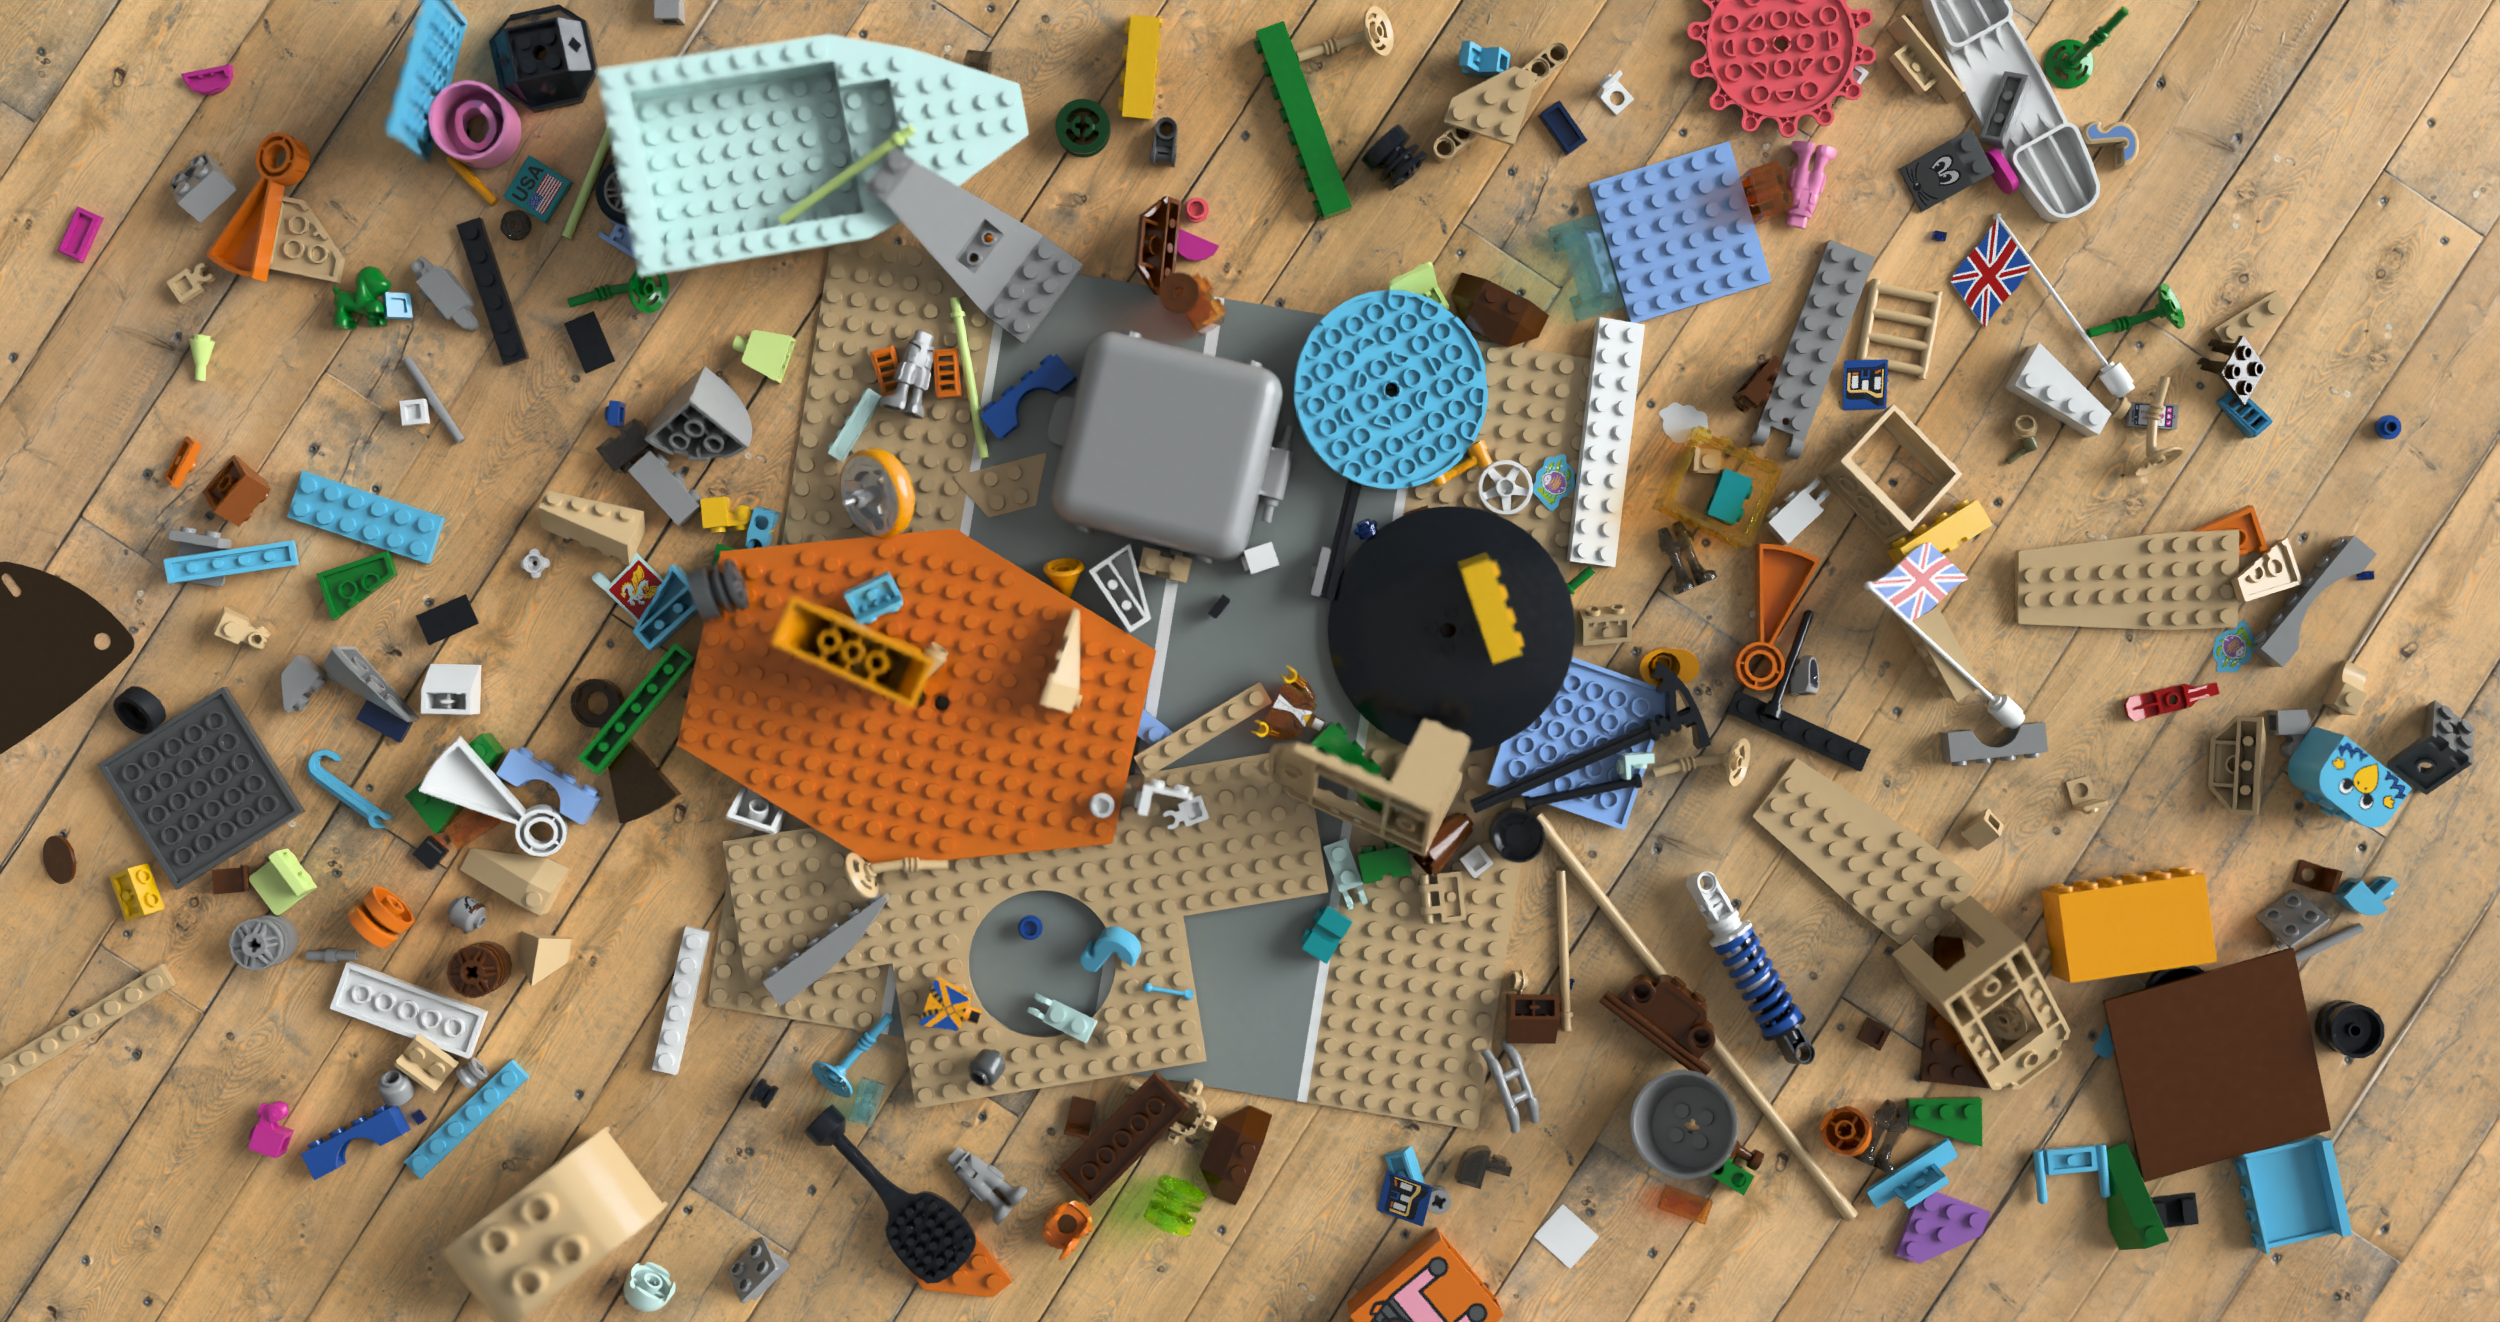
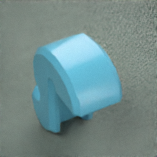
M1110 926L1101 932L1096 943L1094 941L1088 942L1080 956V964L1086 971L1097 972L1115 952L1120 959L1134 967L1141 953L1140 942L1131 932L1121 927Z

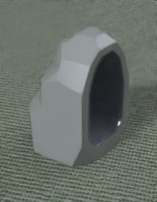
M1804 655L1798 659L1789 680L1790 695L1809 696L1817 694L1819 689V669L1815 657Z

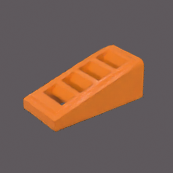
M889 346L870 352L883 396L892 395L895 390L888 392L887 388L898 385L894 380L888 382L884 380V378L895 375L897 366L900 363L896 347ZM889 355L892 357L891 360L879 362V358ZM892 365L895 367V369L882 372L881 369Z
M958 348L934 350L936 398L940 400L963 397ZM953 356V360L940 361L939 357ZM954 365V370H940L941 366ZM954 375L952 380H941V376ZM955 384V389L942 390L943 385Z

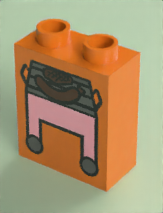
M1437 1227L1347 1301L1351 1317L1348 1322H1497L1504 1316L1497 1298Z

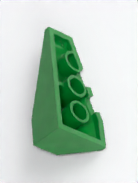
M2123 1142L2106 1148L2111 1193L2110 1197L2106 1198L2108 1225L2118 1249H2146L2168 1242L2169 1238L2127 1143Z

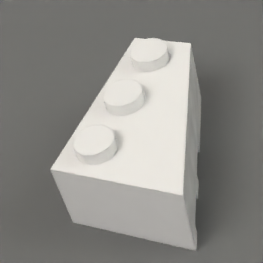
M1128 544L1089 570L1130 633L1151 620L1131 544Z

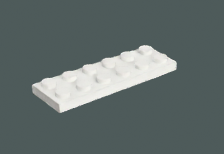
M351 961L346 962L330 1006L332 1010L412 1039L421 1034L438 1048L467 1059L473 1055L488 1011Z

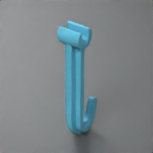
M319 750L310 756L307 762V771L316 783L366 818L373 828H387L386 825L381 823L380 818L392 820L393 816L390 812L379 809L320 765V760L324 756L334 761H341L342 757L331 750Z

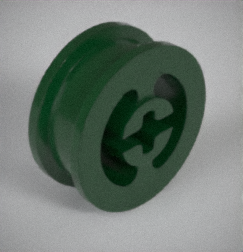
M1073 100L1060 110L1056 118L1055 129L1059 142L1068 153L1074 156H1094L1101 152L1109 141L1111 128L1105 110L1092 100ZM1079 112L1091 113L1099 120V123L1094 124L1091 118L1085 115L1086 126L1089 128L1085 129V141H1089L1095 134L1098 135L1093 142L1086 145L1076 144L1067 136L1068 133H1073L1075 138L1081 141V133L1078 129L1082 126L1081 115L1076 116L1072 122H1068L1074 114Z

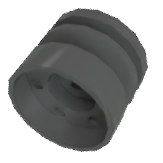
M732 559L725 560L723 566L720 563L714 564V576L707 567L689 572L688 583L691 595L700 616L705 622L723 617V605L731 614L736 613L737 607L739 610L748 609L749 601L746 584Z

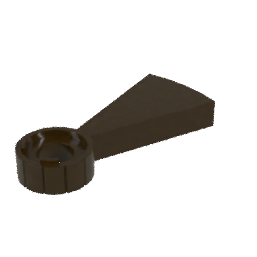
M589 679L579 684L572 693L570 701L571 711L579 723L591 728L600 727L601 731L625 702L624 696H622L621 689L610 680ZM596 691L604 693L608 699V708L600 715L593 713L588 705L589 697ZM633 739L630 740L608 767L620 824L656 812L681 795L678 789Z

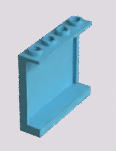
M2315 1135L2236 1156L2235 1170L2241 1179L2240 1193L2246 1201L2247 1209L2245 1210V1215L2251 1224L2252 1233L2250 1237L2255 1248L2265 1254H2270L2269 1248L2334 1233L2342 1237L2352 1235L2331 1139L2322 1135Z

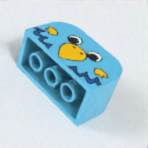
M2312 726L2298 749L2291 756L2288 764L2289 779L2297 789L2304 793L2302 797L2305 800L2321 806L2319 810L2327 816H2336L2346 823L2351 821L2369 828L2380 827L2387 823L2412 789V787L2345 735Z

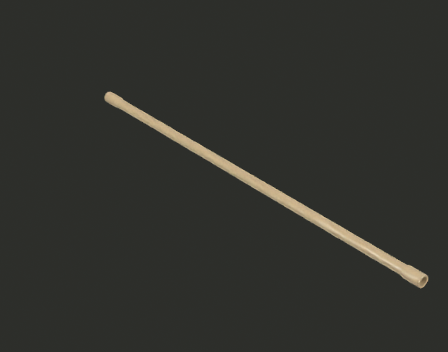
M1542 812L1536 814L1535 817L1544 828L1545 839L1654 977L1657 979L1660 975H1668L1556 833L1555 828ZM1715 1034V1044L1711 1049L1826 1193L1844 1220L1848 1222L1854 1219L1858 1212L1846 1197L1839 1192Z

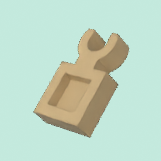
M198 264L194 272L186 268L166 282L180 303L185 304L205 291L201 286L202 283H211L216 279V276L211 273L204 277L203 272L209 268L208 264Z

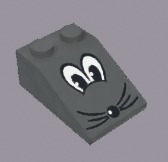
M1972 129L1898 169L1920 212L1929 209L1995 172Z

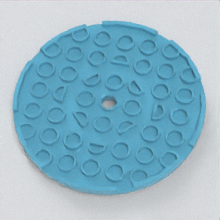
M1402 290L1365 293L1331 310L1319 321L1307 337L1300 351L1294 373L1293 396L1296 415L1301 430L1313 451L1325 464L1341 476L1355 483L1378 489H1402L1418 486L1450 470L1463 458V455L1467 452L1466 448L1470 447L1476 440L1485 418L1488 403L1485 363L1476 340L1468 328L1457 316L1455 317L1451 312L1442 307L1443 305L1423 295ZM1388 383H1393L1397 387V393L1394 397L1385 394V387Z

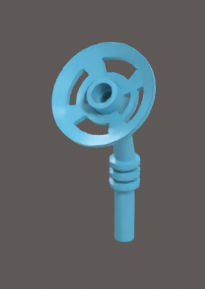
M886 1013L870 1031H866L857 1040V1045L838 1065L833 1067L825 1062H814L812 1071L816 1078L834 1094L844 1098L850 1097L853 1091L845 1077L846 1070L864 1051H868L877 1041L876 1038L893 1021V1017Z

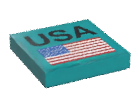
M529 155L503 197L548 224L573 182Z

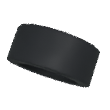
M132 686L126 689L113 703L114 711L120 721L129 729L139 734L151 733L166 718V712L162 703L155 695L141 687Z

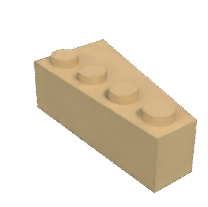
M552 491L546 492L538 507L542 529L568 540L573 538L580 541V545L586 548L592 546L599 549L607 557L615 556L620 558L621 562L630 566L645 534L644 511Z

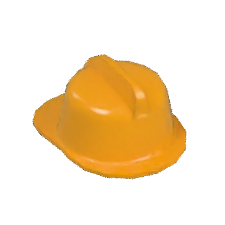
M1658 647L1643 657L1639 670L1641 677L1647 683L1657 685L1660 677L1652 679L1650 674L1655 662L1659 661L1673 671L1684 684H1687L1698 675L1700 666L1696 656L1688 650Z

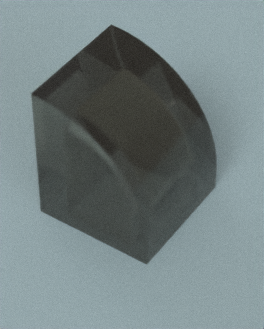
M967 50L964 66L991 74L992 52Z

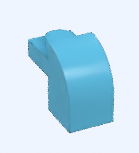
M1462 41L1461 50L1458 54L1459 66L1462 67V73L1465 75L1490 79L1509 69L1510 53L1501 47L1482 48L1472 41Z
M2380 876L2367 887L2362 880L2349 878L2337 889L2336 894L2332 895L2349 911L2372 916L2388 910L2382 901L2389 899L2399 884L2393 878Z

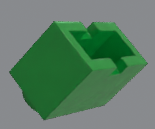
M1386 842V847L1377 849L1375 845L1362 847V852L1357 853L1363 884L1383 880L1382 875L1391 874L1392 878L1412 874L1407 849L1392 842Z

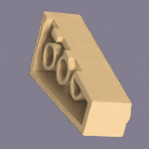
M1937 605L1912 622L1980 684ZM1892 612L1925 662L1928 672L1939 684L1938 689L1945 698L1958 702L1977 690L1969 680Z

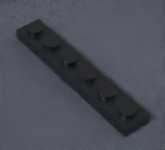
M479 217L456 225L503 365L508 366L529 359L483 219Z
M1735 690L1726 713L1852 769L1862 771L1871 749L1783 711L1780 721L1768 719L1761 715L1763 707L1767 703Z

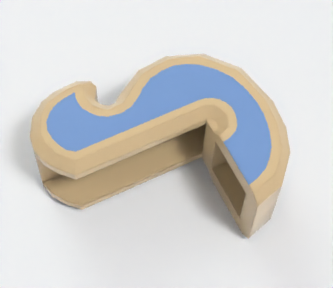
M2091 121L2079 129L2086 148L2115 146L2116 170L2131 164L2137 157L2139 141L2136 131L2129 124L2115 122L2101 129L2100 121Z

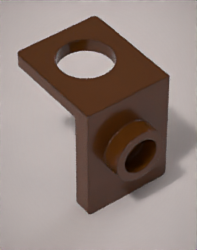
M2300 859L2292 882L2321 892L2336 894L2343 871L2323 867ZM2310 867L2314 871V878L2307 882L2302 878V871Z
M247 865L239 868L212 870L213 894L250 891L249 869Z
M1073 1096L1064 1130L1065 1135L1088 1139L1096 1101Z

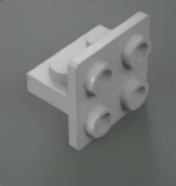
M2295 889L2256 916L2257 921L2270 931L2273 945L2279 950L2286 946L2293 948L2330 921L2324 912Z
M760 1237L728 1269V1274L740 1302L745 1304L750 1298L756 1301L790 1265L787 1259L772 1252L766 1239Z

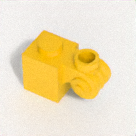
M728 497L700 499L704 529H711V533H724L726 528L735 527V531L748 530L753 513L751 507L740 505L733 513L731 511L730 498Z

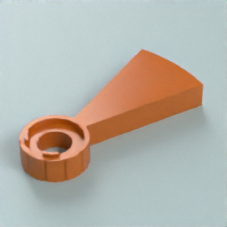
M277 132L268 135L260 143L255 161L257 170L262 177L206 254L217 265L238 275L267 283L285 186H292L300 182L309 169L310 153L304 142L285 133ZM285 149L286 160L282 166L277 168V156Z
M1755 544L1756 642L1743 645L1737 650L1732 661L1734 677L1743 687L1757 691L1767 690L1774 687L1783 677L1785 661L1783 655L1773 643L1821 559L1791 547L1776 544ZM1757 654L1765 656L1769 663L1767 674L1761 678L1753 676L1748 668L1750 659Z

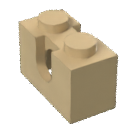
M1144 547L1138 571L1187 584L1192 559Z

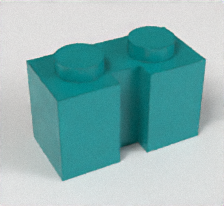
M1726 468L1720 470V474H1718L1713 487V493L1709 497L1702 516L1728 526L1735 525L1736 522L1739 523L1744 514V509L1742 508L1744 500L1749 499L1753 490V486H1751L1753 479Z
M1326 904L1324 909L1319 907L1313 917V920L1316 922L1311 930L1306 928L1300 941L1303 942L1301 948L1327 964L1337 945L1351 926L1352 920Z

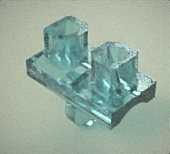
M862 1077L848 1120L872 1128L886 1084Z

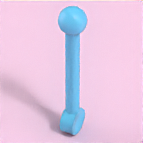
M1150 983L1143 985V990L1147 993L1155 991L1184 996L1186 1000H1192L1194 992L1190 989L1184 992L1155 987Z

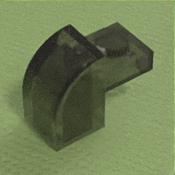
M1478 1145L1468 1149L1461 1156L1455 1179L1457 1183L1481 1189L1486 1170L1510 1177L1512 1166L1504 1156L1493 1154V1157H1490L1491 1150L1489 1146Z

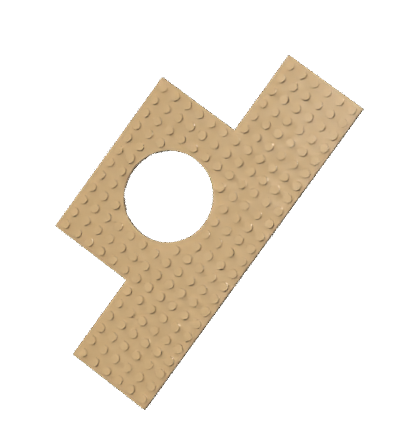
M1269 753L1159 770L1147 778L1144 777L1143 773L1128 775L1112 844L948 860V870H919L918 872L913 870V872H910L908 869L907 872H904L902 869L877 873L878 893L881 896L888 893L890 898L863 937L825 974L892 963L916 1108L1207 1061L1184 916L1328 893L1315 808L1290 797L1284 791L1285 785L1280 780L1274 782L1268 776ZM1151 778L1165 781L1164 786L1174 788L1175 784L1188 786L1189 791L1193 792V797L1201 795L1209 819L1186 827L1183 820L1176 828L1168 829L1167 826L1175 822V817L1172 815L1164 817L1163 813L1167 810L1179 811L1178 803L1188 799L1153 792L1148 815L1144 816L1138 814L1139 808L1134 807L1137 792H1143L1144 783L1150 782ZM813 827L723 841L746 987L762 985L768 979L766 974L778 965L782 969L789 964L786 960L797 951L803 954L809 949L807 944L819 936L821 940L829 935L826 930L839 922L842 926L849 921L847 915L858 907L862 911L869 906L866 902L869 898L863 897L854 889L845 872V857L854 852ZM853 861L854 871H856L857 863ZM1044 890L1063 893L1088 906L1100 918L1106 928L1110 926L1121 927L1131 932L1140 942L1141 953L1134 967L1128 965L1114 952V980L1106 1000L1096 1014L1091 1017L1098 1022L1088 1043L1082 1042L1066 1033L1038 1036L1015 1032L1000 1023L993 1016L991 1017L981 1005L982 1003L975 993L970 977L969 955L971 944L982 920L994 907L1004 900L1029 891ZM937 976L972 994L969 1006L982 1010L978 1024L964 1020L959 1031L919 1025L931 987ZM1150 983L1155 987L1184 992L1190 989L1194 992L1192 1000H1186L1184 996L1155 991L1147 993L1144 992L1143 985ZM1110 1025H1119L1127 1033L1125 1045L1118 1050L1107 1048L1102 1040L1104 1030ZM983 1049L999 1051L1005 1062L1006 1068L1004 1073L991 1086H979L971 1080L968 1067L970 1062Z

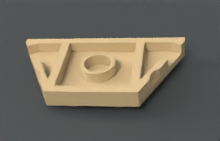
M1046 453L954 476V478L988 518L1036 506Z

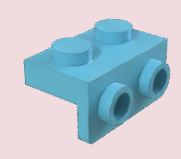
M889 571L843 592L847 603L855 615V620L859 624H870L878 616L885 613H893L903 605L902 594Z

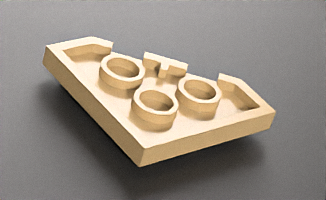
M1513 66L1453 97L1443 124L1514 147L1537 73Z
M283 196L269 269L341 284L345 264L344 257L308 203L304 200Z

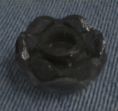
M521 210L509 211L503 215L500 229L508 239L519 241L525 239L530 234L532 222L529 216Z

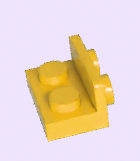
M148 863L128 868L109 876L126 922L165 908Z

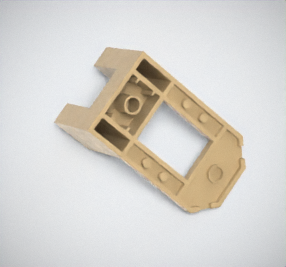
M1424 719L1391 783L1381 776H1373L1364 772L1356 765L1350 766L1343 763L1333 755H1325L1318 752L1313 746L1303 745L1298 742L1274 744L1269 752L1268 776L1274 782L1280 780L1285 785L1284 791L1290 797L1425 857L1461 786L1463 774L1458 770L1468 752L1470 738H1467L1461 732L1444 728L1438 722ZM1320 774L1383 802V816L1375 810H1367L1360 807L1352 800H1344L1330 790L1317 788L1318 775Z
M1970 895L1951 909L1966 939L1976 947L1969 955L1954 964L1947 971L1942 969L1912 939L1892 953L1908 983L1955 1028L1986 1084L1992 1090H2001L2002 1087H2010L2012 1090L2021 1089L2060 1059L2062 1054L2060 1046L2063 1040L2068 1039L2071 1030L2025 943ZM2019 990L2037 1027L2026 1033L2023 1038L2000 1054L1980 1018Z

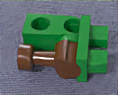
M1737 1140L1729 1158L1709 1175L1744 1196L1754 1175L1747 1169L1734 1164L1733 1160L1735 1156L1747 1161V1167L1756 1171L1763 1161L1764 1153L1758 1150L1750 1152L1740 1145Z

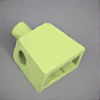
M752 330L749 339L737 335L732 349L744 353L742 363L781 384L796 339L788 335Z

